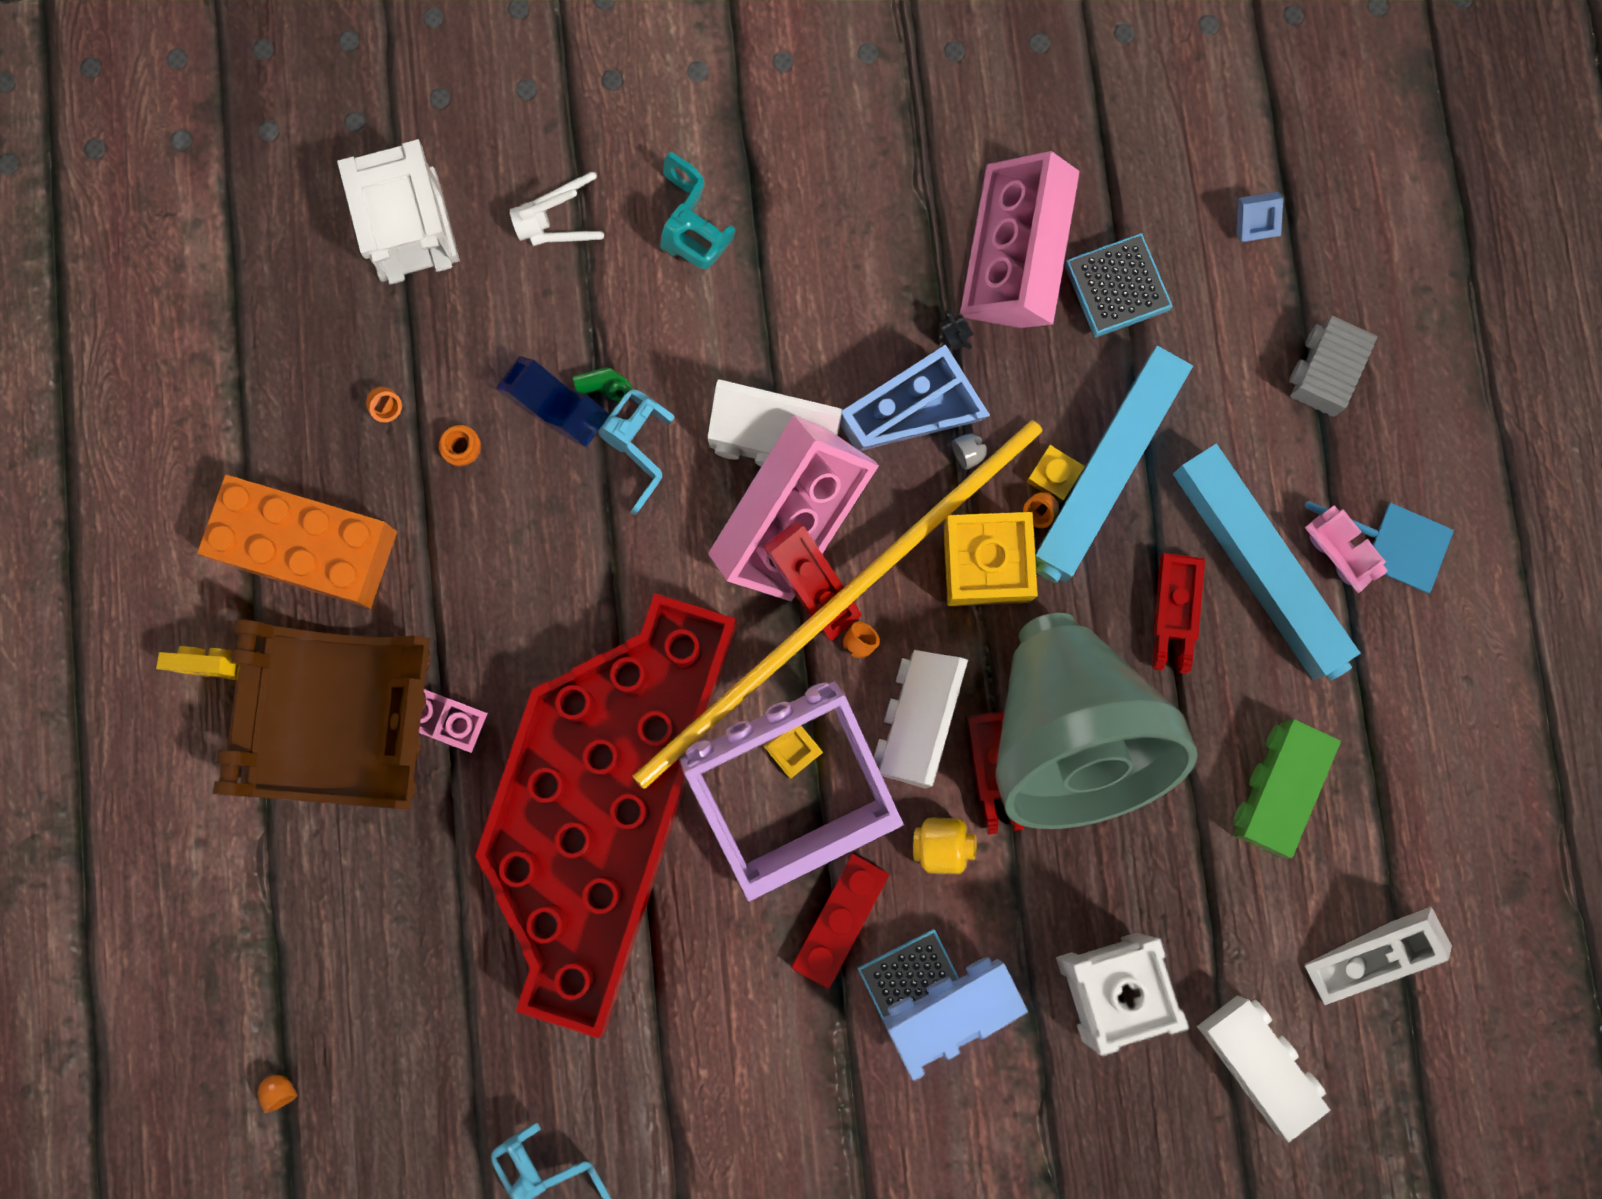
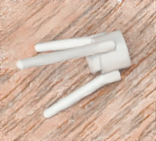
M590 172L534 201L510 209L511 220L519 240L530 238L532 245L536 246L545 242L603 239L604 233L601 231L544 233L543 230L550 227L546 210L577 195L576 189L595 180L597 177L596 173Z

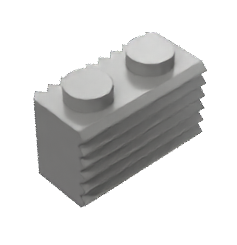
M1331 316L1322 326L1316 324L1305 344L1306 347L1311 349L1306 361L1301 359L1297 363L1291 374L1289 382L1295 384L1290 397L1298 400L1300 403H1305L1307 406H1312L1322 413H1327L1329 416L1335 417L1349 404V400L1365 368L1377 336L1334 316Z

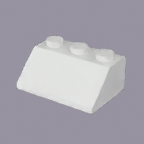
M718 379L708 432L709 447L715 449V454L718 456L737 460L739 455L754 458L755 463L762 466L793 415L825 427L838 436L842 409Z
M918 650L913 651L910 660L902 658L896 677V682L903 684L898 700L890 699L884 723L891 724L887 741L879 739L873 757L876 764L880 765L879 771L881 776L924 789L933 786L968 662L967 659Z

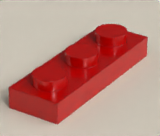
M794 521L763 547L810 617L844 588L805 527L799 522ZM852 602L820 632L824 637L832 641L861 617L862 614L855 603Z
M852 854L791 968L829 989L890 874Z

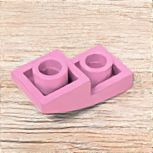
M424 689L426 706L421 714L419 733L472 753L488 713Z

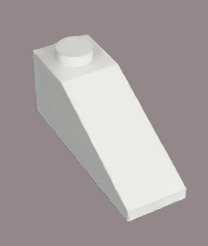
M1432 907L1389 922L1306 963L1305 967L1324 1005L1449 961L1452 945Z

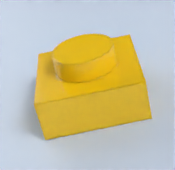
M1050 445L1028 478L1027 483L1041 492H1049L1059 503H1062L1085 466Z

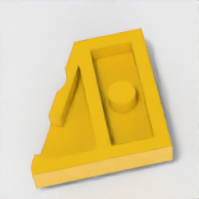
M179 646L178 653L159 652L156 669L188 675L236 680L238 665L230 663L231 650L209 648V654L205 655V649Z

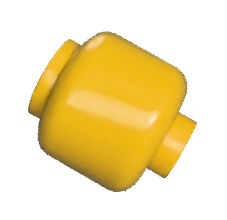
M930 817L923 822L921 828H915L913 837L914 861L920 862L922 868L927 873L961 874L965 870L968 860L976 859V834H968V827L964 820L960 818Z

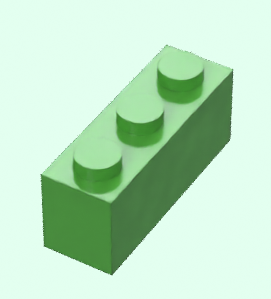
M1295 719L1283 721L1280 726L1275 725L1266 741V748L1270 750L1264 764L1259 763L1251 775L1249 786L1253 787L1250 797L1247 803L1242 802L1235 813L1233 825L1237 827L1233 837L1278 858L1292 859L1341 740Z

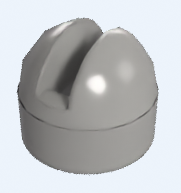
M966 434L952 440V447L956 458L965 470L978 465L986 456L987 447L981 444L982 438L978 435Z

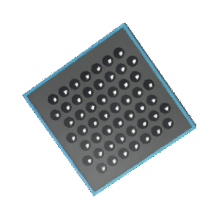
M1142 233L1069 259L1064 265L1094 338L1165 313L1172 308V303Z
M935 929L857 967L882 1018L890 1014L887 1008L892 1004L907 997H911L914 1002L928 995L927 987L946 977H950L952 982L959 979Z

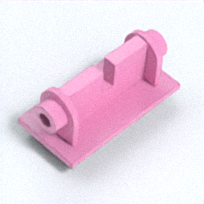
M1334 505L1323 514L1317 516L1305 527L1310 533L1313 545L1319 551L1327 554L1336 565L1339 577L1346 584L1352 585L1358 593L1372 580L1375 581L1388 572L1383 565L1386 563V560L1368 539L1356 547L1350 542L1361 533V530L1344 509L1339 511Z

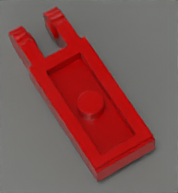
M1163 553L1160 556L1153 637H1156L1152 657V667L1154 670L1163 671L1167 664L1169 639L1182 640L1177 659L1179 673L1189 674L1192 669L1195 641L1199 637L1205 558Z
M1005 712L966 718L979 801H982L985 827L988 835L997 834L999 827L994 799H1000L1001 794L996 782L995 773ZM1010 819V824L1014 831L1024 830L1023 825Z

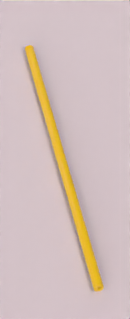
M1034 420L1027 423L633 775L634 780L643 789L649 786L678 760L691 745L697 743L942 523L948 515L952 514L1042 433L1041 426Z

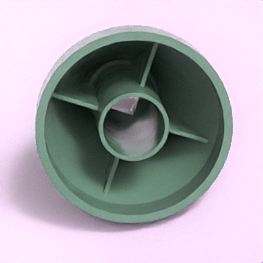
M1051 613L1040 616L1027 623L1020 630L1018 638L1021 645L1014 652L995 773L1006 813L1011 820L1020 825L1037 829H1064L1094 824L1121 816L1153 802L1172 790L1187 777L1195 766L1198 754L1182 713L1093 631L1087 627L1077 625L1074 617L1067 613Z

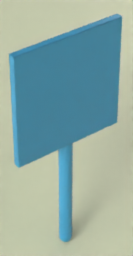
M1311 501L1305 503L1306 509L1320 515L1328 510ZM1391 502L1388 503L1378 530L1352 520L1361 530V533L1375 538L1373 546L1386 560V563L1383 565L1388 572L1384 575L1427 594L1431 593L1453 535V529Z

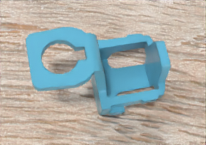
M631 390L622 398L598 431V435L619 452H625L653 479L630 511L634 516L639 512L662 479V472L631 443V440L650 414L667 425H670L675 418L672 413L638 390ZM629 398L639 405L630 419L624 420L616 417Z
M538 1122L507 1139L494 1149L491 1154L493 1166L510 1199H533L545 1191L546 1188L586 1170L602 1198L611 1199L594 1167L588 1161L579 1162L544 1180L541 1179L521 1143L541 1130ZM507 1151L520 1173V1177L513 1186L510 1184L497 1160L498 1156Z

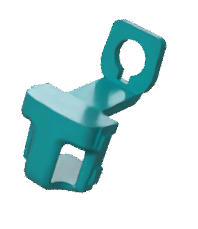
M669 152L665 157L663 174L690 195L684 204L681 203L664 225L660 248L671 256L679 255L696 267L707 269L717 261L732 242L736 229L729 225L721 233L710 222L705 221L694 213L702 198L704 178L690 163L673 152ZM674 167L683 170L691 181H687L679 176ZM687 230L695 231L712 243L710 249L708 250L684 232Z

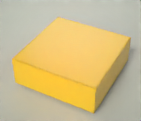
M801 725L773 738L764 746L790 780L823 753Z

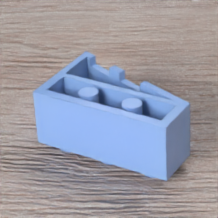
M944 345L842 410L840 426L853 447L863 451L979 422L989 417L990 414L949 349Z
M989 957L982 958L965 968L968 973L967 975L953 982L950 977L943 978L927 987L928 995L914 1002L911 997H907L887 1008L890 1014L883 1017L882 1020L913 1081L925 1074L922 1066L943 1055L946 1060L953 1058L960 1053L959 1047L978 1037L980 1039L988 1037L1028 1012L1003 962L998 959L991 962Z

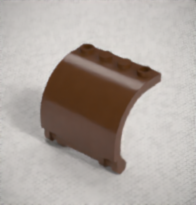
M235 620L234 633L238 634L236 650H231L230 663L238 665L227 751L218 750L217 763L221 764L219 781H214L213 794L410 810L411 800L416 792L414 773L416 757L421 749L419 729L421 714L426 706L424 685L426 671L431 662L430 638L416 635L399 637L340 635L278 627L257 621ZM256 637H259L258 650L254 652ZM239 766H242L241 781L237 783Z

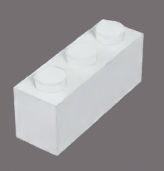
M1236 996L1197 1027L1275 1134L1290 1142L1330 1111L1321 1098L1326 1092L1311 1073L1307 1072L1304 1075L1295 1063L1299 1056L1292 1045L1283 1036L1277 1038L1268 1026L1272 1019L1257 1000L1250 1002L1248 999Z

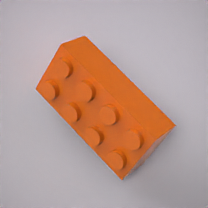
M225 474L197 554L219 564L371 609L397 530L381 520Z

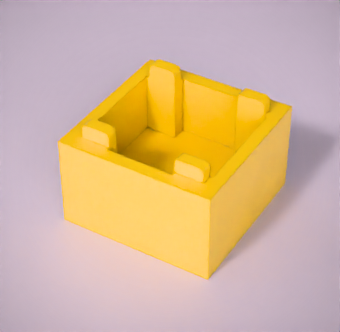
M1033 512L947 516L943 529L948 606L1031 603L1038 596Z

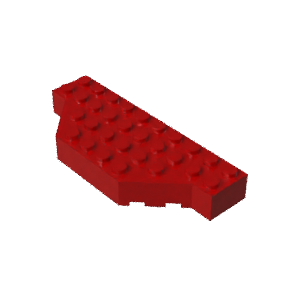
M654 593L641 634L604 654H600L572 668L566 674L550 682L547 681L531 690L475 855L496 894L495 898L509 927L513 929L518 939L524 958L530 968L516 1012L598 1039L606 1033L687 783V778L679 759L645 789L632 776L711 707L737 628L736 618Z

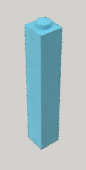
M1158 345L1150 354L1061 507L1058 516L1053 521L1035 552L1036 573L1053 583H1058L1059 580L1066 583L1074 575L1193 365Z
M1217 443L1183 464L1173 473V476L1311 679L1315 680L1327 676L1332 681L1352 668L1349 661L1361 653Z

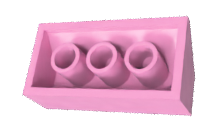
M1048 151L987 164L960 314L964 318L1018 328L1052 325L1054 323L1080 172L1054 152Z
M793 415L710 549L709 556L726 581L792 601L795 597L794 592L763 547L794 521H797L805 527L821 553H823L879 465L876 461L827 428Z

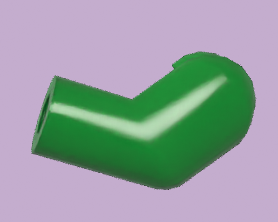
M609 367L573 375L578 395L598 390L610 400L619 404L622 398L632 390L629 380Z

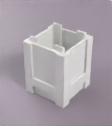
M419 139L402 143V146L337 161L360 252L365 259L370 258L382 282L388 280L389 284L405 281L404 274L435 266L437 272L452 268L451 263L460 261L437 172L434 167H429Z
M1133 933L1121 937L1122 942L1080 955L1071 952L1056 957L1061 974L1067 977L1081 1023L1077 1024L1081 1040L1101 1056L1119 1051L1118 1047L1165 1032L1174 1034L1189 1029L1184 1012L1178 1008L1163 962V958L1166 956L1161 941L1158 938L1141 933ZM1127 983L1132 989L1139 988L1141 995L1134 999L1135 1007L1132 1009H1128L1124 1002L1118 1003L1117 995L1122 993V986Z

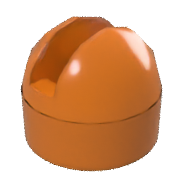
M379 386L367 394L366 408L375 420L385 423L393 421L399 416L402 410V402L392 389ZM380 400V403H379V405H378V411H377V410H375V407H376L378 401Z
M1049 492L1034 494L1023 507V512H1033V526L1036 528H1046L1051 525L1060 511L1058 500ZM1042 503L1048 507L1043 515L1036 510Z
M860 621L853 623L843 637V648L852 652L851 657L858 659L869 656L880 644L877 632L867 623Z
M272 1075L266 1077L260 1083L257 1096L263 1112L270 1113L290 1103L297 1097V1093L292 1083L286 1077Z

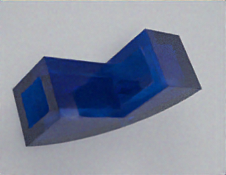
M522 356L517 358L496 387L498 391L533 417L564 437L584 447L588 446L610 415L588 395L570 390L534 359Z

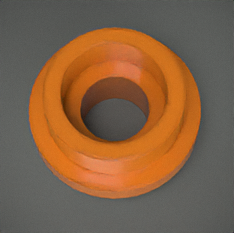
M456 425L448 428L442 434L439 441V451L449 464L466 466L474 462L479 456L481 441L477 433L470 427ZM458 441H467L468 446L464 452L456 453L454 451V446Z

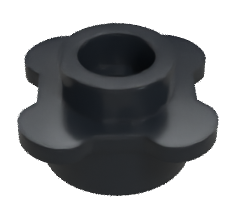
M947 310L948 318L938 323L942 332L955 351L965 345L970 350L973 347L968 338L974 335L972 329L962 314L954 317L950 310Z

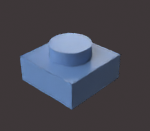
M1279 192L1238 198L1236 236L1241 242L1281 236L1284 198Z

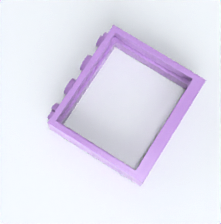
M836 681L829 684L819 683L805 692L804 696L790 703H777L767 709L765 715L751 722H738L729 727L724 735L710 742L708 740L699 741L691 745L686 750V753L679 758L684 774L748 901L772 891L904 825L846 696ZM834 709L875 801L746 864L701 773Z

